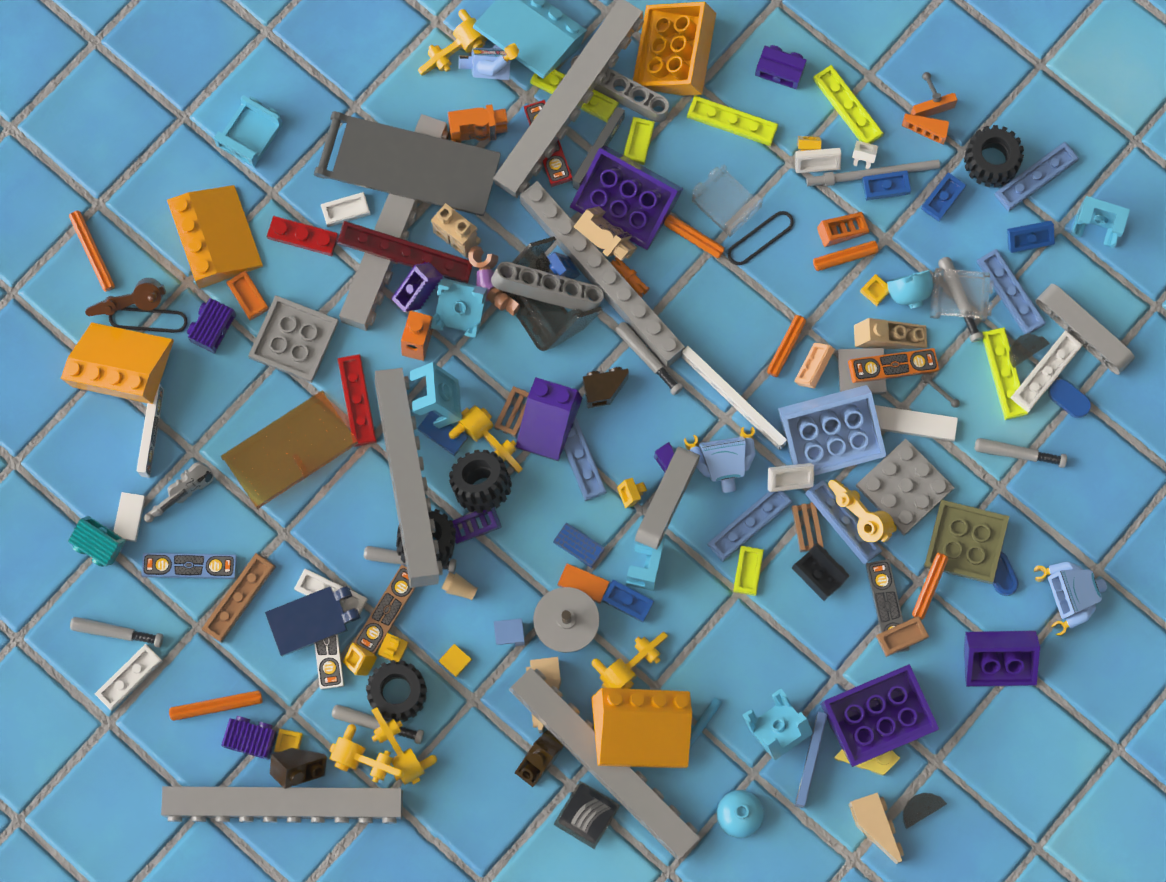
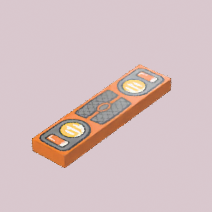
M934 348L856 358L848 361L853 383L933 373L939 370Z

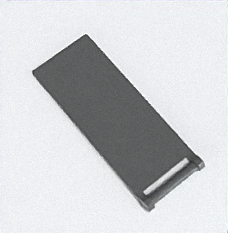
M336 111L332 112L330 118L332 122L319 166L314 171L316 177L332 179L438 206H443L446 203L455 210L484 216L494 182L493 177L496 174L501 157L499 152L347 116ZM340 123H347L333 172L329 171L327 167Z

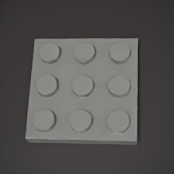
M275 295L248 357L312 383L339 321Z
M907 439L903 440L856 484V487L879 511H885L890 514L897 529L903 535H906L955 488Z

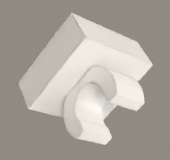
M856 141L852 156L854 158V166H857L859 160L866 161L865 169H869L871 163L875 161L878 146Z

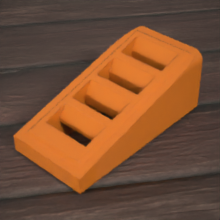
M905 114L902 126L944 145L949 122Z
M862 212L823 220L817 227L824 247L835 245L870 232ZM854 220H856V223H857L858 228H859L858 230H856V228H855V226H854V223H853ZM845 223H847L848 228L850 230L849 232L847 231ZM836 226L839 227L841 234L838 233Z

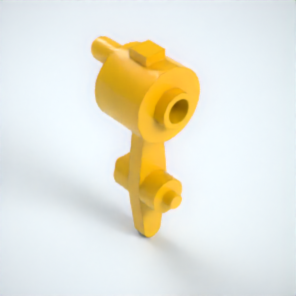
M465 9L459 11V17L463 22L453 32L457 40L443 50L438 45L429 46L428 55L431 59L418 69L422 76L435 67H438L440 71L445 70L448 72L451 65L448 58L462 47L466 53H471L473 48H483L487 38L473 28L477 20L471 18Z
M476 405L471 409L466 408L461 412L462 420L457 421L459 424L449 432V437L456 439L464 431L476 442L484 437L495 449L494 452L497 453L498 457L500 456L503 462L506 461L519 474L523 468L511 456L516 451L514 446L517 443L514 440L511 442L506 440L501 445L489 433V430L494 426L490 420L492 416L484 408H478Z
M836 479L829 481V487L837 496V504L840 507H847L860 518L857 529L863 540L867 542L880 540L887 542L891 538L892 533L897 530V527L890 514L885 511L869 512L860 501V494L856 490H849Z
M663 631L652 642H649L646 637L640 639L638 636L634 640L637 643L634 647L639 653L627 664L619 658L607 668L599 659H593L591 664L601 675L599 678L603 682L602 687L630 689L634 685L632 681L637 676L632 669L644 658L650 664L653 662L658 664L661 661L658 658L661 653L656 647L668 635Z
M374 708L371 711L380 727L373 731L375 733L372 736L373 741L379 740L381 744L389 740L397 756L393 757L391 763L394 768L405 772L403 778L394 776L396 781L401 779L404 785L410 782L414 785L420 781L419 777L425 774L424 770L437 762V757L430 755L419 762L411 748L402 751L394 736L401 732L399 727L403 726L400 720L395 722L394 719L386 723L378 708Z
M354 724L348 725L343 738L338 737L336 744L332 743L329 750L331 752L329 759L335 762L334 767L347 772L348 769L356 771L359 763L373 767L370 775L375 783H378L379 780L383 781L386 773L403 778L404 771L390 766L393 758L389 757L391 752L385 750L384 754L379 753L376 760L363 756L366 748L352 742L356 732Z

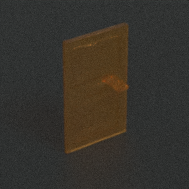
M321 390L221 455V459L226 462L255 507L259 509L357 445L358 441L329 402L325 392Z

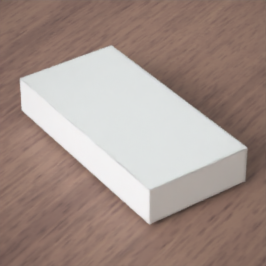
M841 149L796 151V173L841 170Z
M364 192L321 204L327 227L371 215Z
M812 463L768 468V490L770 492L811 488L814 486V465Z
M122 492L113 532L126 541L136 542L146 497Z

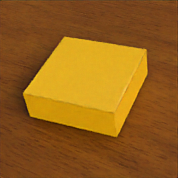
M875 274L860 290V293L874 305L878 306L889 294L888 284Z
M453 644L438 662L452 675L457 677L472 659Z
M279 728L274 752L277 753L290 748L300 749L303 733Z

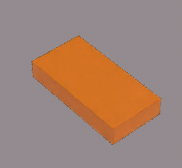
M955 93L942 96L940 102H934L932 99L914 105L911 114L929 117L955 108L958 99Z
M246 270L226 282L250 321L269 310Z
M567 563L557 585L559 587L579 589L589 595L594 602L600 604L610 581Z

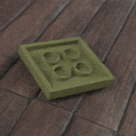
M941 500L924 567L930 569L936 554L942 553L948 556L943 572L993 584L1010 516Z

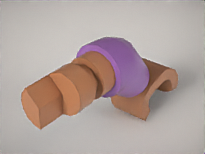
M473 246L469 251L468 258L474 267L479 268L476 276V286L488 288L485 301L495 303L498 309L501 311L506 310L514 316L518 312L520 305L509 295L496 289L491 283V278L494 274V270L491 269L497 264L498 256L487 254L486 260L482 262L481 258L484 253L482 248Z

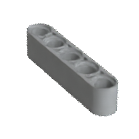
M579 55L575 56L572 59L571 67L576 61V59L579 57ZM610 68L605 72L606 79L600 86L596 85L594 90L616 100L625 107L654 122H662L668 116L669 102L665 97ZM616 86H623L625 89L623 91H616L614 88ZM642 96L644 100L638 102L634 100V97ZM656 106H661L662 108H664V110L661 112H656L655 110H653V108Z
M501 262L491 278L492 285L498 290L583 313H593L604 298L602 289L596 285L511 262Z
M1050 284L1036 299L1035 302L1041 310L1082 343L1086 350L1114 374L1119 375L1135 359L1134 354L1129 348L1057 285Z
M680 446L677 447L640 524L635 541L656 550L658 549L700 459L699 454Z

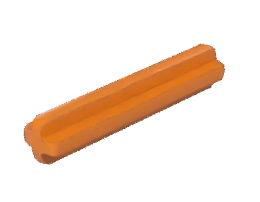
M672 214L668 215L665 219L664 225L714 257L720 258L724 253L725 248Z
M870 241L814 258L813 265L816 271H820L878 253V245L876 241Z
M800 315L794 317L767 369L769 375L778 377L806 323L804 317Z
M942 553L936 554L912 612L913 617L919 616L921 620L924 619L947 564L948 556Z

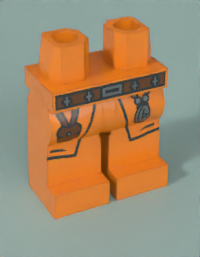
M492 104L486 105V109L472 108L448 112L451 141L458 143L470 139L483 141L488 137L489 141L496 140L497 133L507 132L506 110H493Z

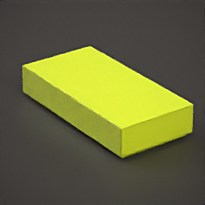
M633 117L624 156L638 164L645 165L655 125L654 121Z
M746 546L740 547L733 592L756 596L763 549Z

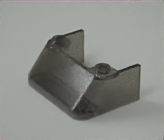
M553 236L529 243L512 263L549 273L550 261L545 252L556 241V238ZM503 291V293L509 295L520 305L515 315L536 347L541 351L552 349L584 330L603 311L601 307H597L585 312L580 309H573L567 313L564 307Z

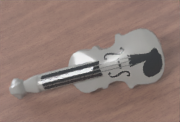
M197 462L188 470H185L181 474V479L176 480L175 483L168 487L169 497L159 505H155L153 510L146 513L144 520L147 523L152 522L154 517L161 516L163 512L175 503L184 502L194 491L202 490L205 486L209 485L214 478L210 468L203 462Z

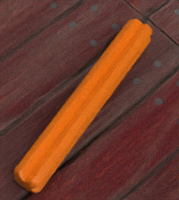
M77 210L70 213L69 218L102 289L105 292L114 289L115 285L81 212Z
M257 690L171 707L169 715L171 720L175 721L261 704L263 699L261 692Z

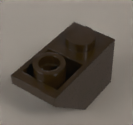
M615 367L605 373L592 371L587 373V376H583L587 407L593 408L610 405L628 380V368Z
M547 729L534 742L515 771V774L531 787H534L558 757L564 745Z
M295 748L271 754L270 775L284 789L325 776L327 756Z

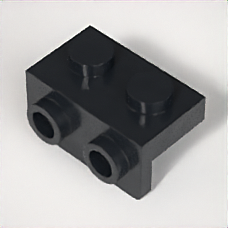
M818 543L792 567L823 601L830 597L849 578V574Z

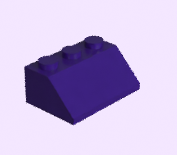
M1036 631L965 632L964 663L966 687L1037 685L1040 644Z

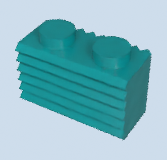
M86 516L79 520L68 542L74 545L73 549L80 554L86 553L92 557L94 564L104 567L115 562L126 540L95 519Z

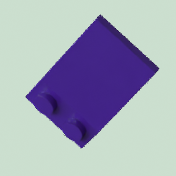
M535 377L527 397L516 448L559 461L583 399L579 391Z

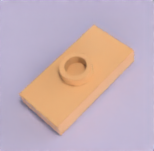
M814 343L794 382L799 386L815 389L835 349L830 345Z

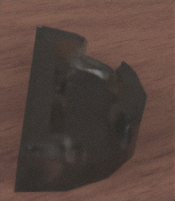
M1030 333L1019 336L1011 344L1009 350V359L1013 368L1050 343L1044 337H1038Z
M932 793L915 795L906 803L903 810L905 828L911 827L944 807L947 803L940 796Z

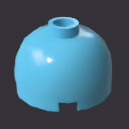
M930 270L887 281L891 298L900 305H909L910 309L922 306V301L930 297L934 287Z
M734 790L726 794L719 802L716 811L717 822L721 829L727 835L735 838L751 836L761 827L764 819V809L760 800L753 793L745 790Z

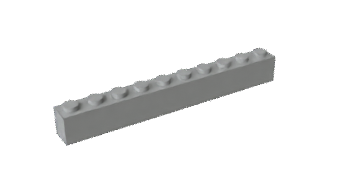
M626 0L617 1L493 177L495 185L515 198H518L520 193L529 188L530 179L533 175L536 177L539 174L545 157H551L556 148L554 145L558 139L562 140L567 134V126L571 121L575 122L581 113L579 109L584 103L587 104L594 94L592 92L596 85L600 86L606 78L605 72L609 67L613 68L617 63L619 52L629 46L632 40L630 37L634 31L638 32L644 23L643 11Z
M421 114L414 131L448 140L450 134L446 122ZM389 194L374 230L408 240V227L410 223L414 224L417 217V211L415 210L418 203L422 204V201ZM364 253L339 314L342 323L367 331L369 325H373L376 318L374 311L377 304L381 305L384 299L385 292H383L385 284L389 285L393 276L391 269L393 264H398L397 262Z
M536 181L521 193V205L571 259L590 283L602 289L606 301L661 363L668 368L682 356L685 346L597 247L574 228L575 223L540 183Z
M402 368L375 371V387L410 588L436 585L439 581V575H443L441 561L436 559V554H439L438 541L433 540L432 533H435L434 519H429L428 512H431L430 498H425L424 491H428L426 477L421 475V471L424 470L422 456L418 457L417 450H420L419 436H414V430L417 429L416 418L410 414V410H413L412 397L407 396L406 391L409 390L408 376H404Z
M530 668L509 691L676 860L680 859L700 839L696 835L698 830L690 822L685 823L679 817L681 813L673 805L668 806L662 800L664 796L656 788L651 789L646 784V777L638 770L634 772L630 767L598 766L594 725L589 720L584 721L578 715L580 711L572 703L567 704L561 698L563 694L555 686L550 687L545 682L546 677L540 670L536 669L534 671Z
M162 786L161 815L168 818V822H182V818H191L192 822H206V818H215V822H230V818H239V822L251 823L254 822V818H263V822L277 823V818L287 819L288 823H301V819H311V823H325V819H335V823H349V819H358V823L368 824L373 823V819H382V823L395 824L397 819H402L403 790L401 788L289 787L284 789L283 787Z

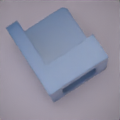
M522 618L494 621L497 645L515 643V646L525 645Z

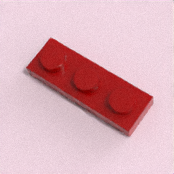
M273 216L267 233V239L328 256L333 255L339 237L338 233Z

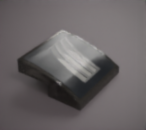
M579 781L554 825L595 849L621 805Z

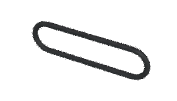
M779 211L729 248L727 253L729 261L735 265H743L793 227L792 216L785 211ZM782 214L789 217L790 225L788 228L744 261L736 262L731 258V251L775 217Z
M130 307L120 309L125 311L181 315L184 319V324L179 329L116 325L112 320L113 314L109 315V322L113 327L130 330L178 333L183 331L188 323L185 314L171 310L153 309L145 311Z

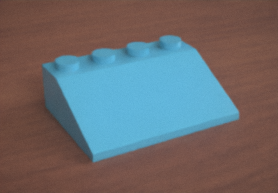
M495 0L473 25L476 31L503 50L508 45L515 43L519 49L518 56L515 59L542 79L579 49L587 31L546 0Z

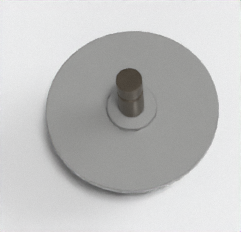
M571 587L557 588L548 592L538 602L533 617L534 628L539 639L550 649L563 653L575 652L586 647L594 639L599 627V612L594 601L585 592Z

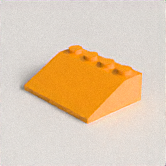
M706 2L646 5L633 81L655 92L682 96L702 95L716 12Z
M234 185L188 192L167 200L199 289L235 277L245 270L250 272L263 267Z
M91 322L68 356L61 379L74 388L153 404L174 340Z
M601 688L591 697L598 766L688 767L692 724L690 691Z

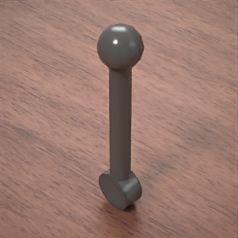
M929 72L923 73L922 78L927 81L933 93V101L940 102L942 97L940 93H937L930 79L931 74Z
M925 373L922 375L921 381L923 383L931 385L951 402L952 407H959V400L953 399L930 379L929 374Z

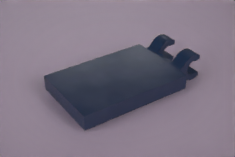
M330 586L266 611L265 614L280 655L283 657L348 631L346 624L361 618L358 609L353 608L344 613L340 601L353 597L350 588L346 586L333 592Z

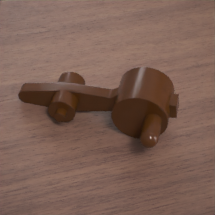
M154 278L141 279L131 294L116 297L108 296L105 300L88 307L85 314L87 316L112 315L115 311L135 304L141 310H153L160 304L162 296L166 294L164 284L161 285Z

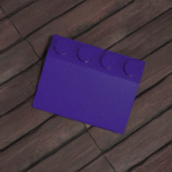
M603 146L598 149L570 208L584 214L589 208L601 207L605 211V214L602 216L612 226L621 228L623 232H628L632 236L629 241L648 250L662 228L665 219L674 208L683 188L608 146Z
M910 664L824 700L820 704L827 715L832 731L852 767L939 730Z

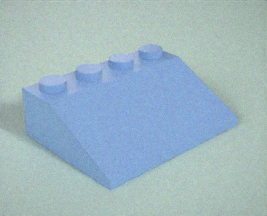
M867 385L778 408L792 464L812 463L814 465V476L886 457L872 392Z

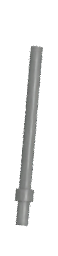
M931 160L836 174L827 172L823 173L822 176L807 177L806 184L807 187L822 184L832 186L837 182L859 180L864 176L905 170L910 173L939 169L940 162L939 160Z

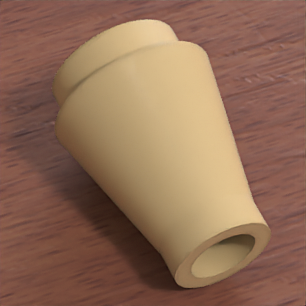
M449 572L441 589L445 590L447 594L473 600L478 588L455 572L453 574Z

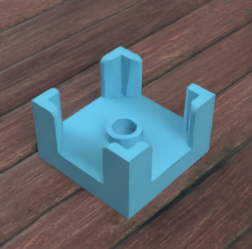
M1086 196L1077 211L1070 235L1082 237L1085 225L1091 223L1108 229L1103 244L1114 248L1118 236L1121 237L1124 232L1130 209Z
M443 279L438 286L437 295H439L431 328L443 330L444 327H450L466 331L465 336L476 338L480 331L488 288Z
M433 362L410 371L411 381L426 377L427 396L412 402L414 413L423 415L436 410L443 415L433 422V425L439 429L462 420L459 380Z
M663 537L657 550L635 541V552L646 554L644 568L629 566L626 585L654 591L665 537Z
M781 688L772 694L775 706L757 718L754 711L750 709L742 715L749 731L774 761L813 734L807 718L802 712L799 714L791 706L788 696Z

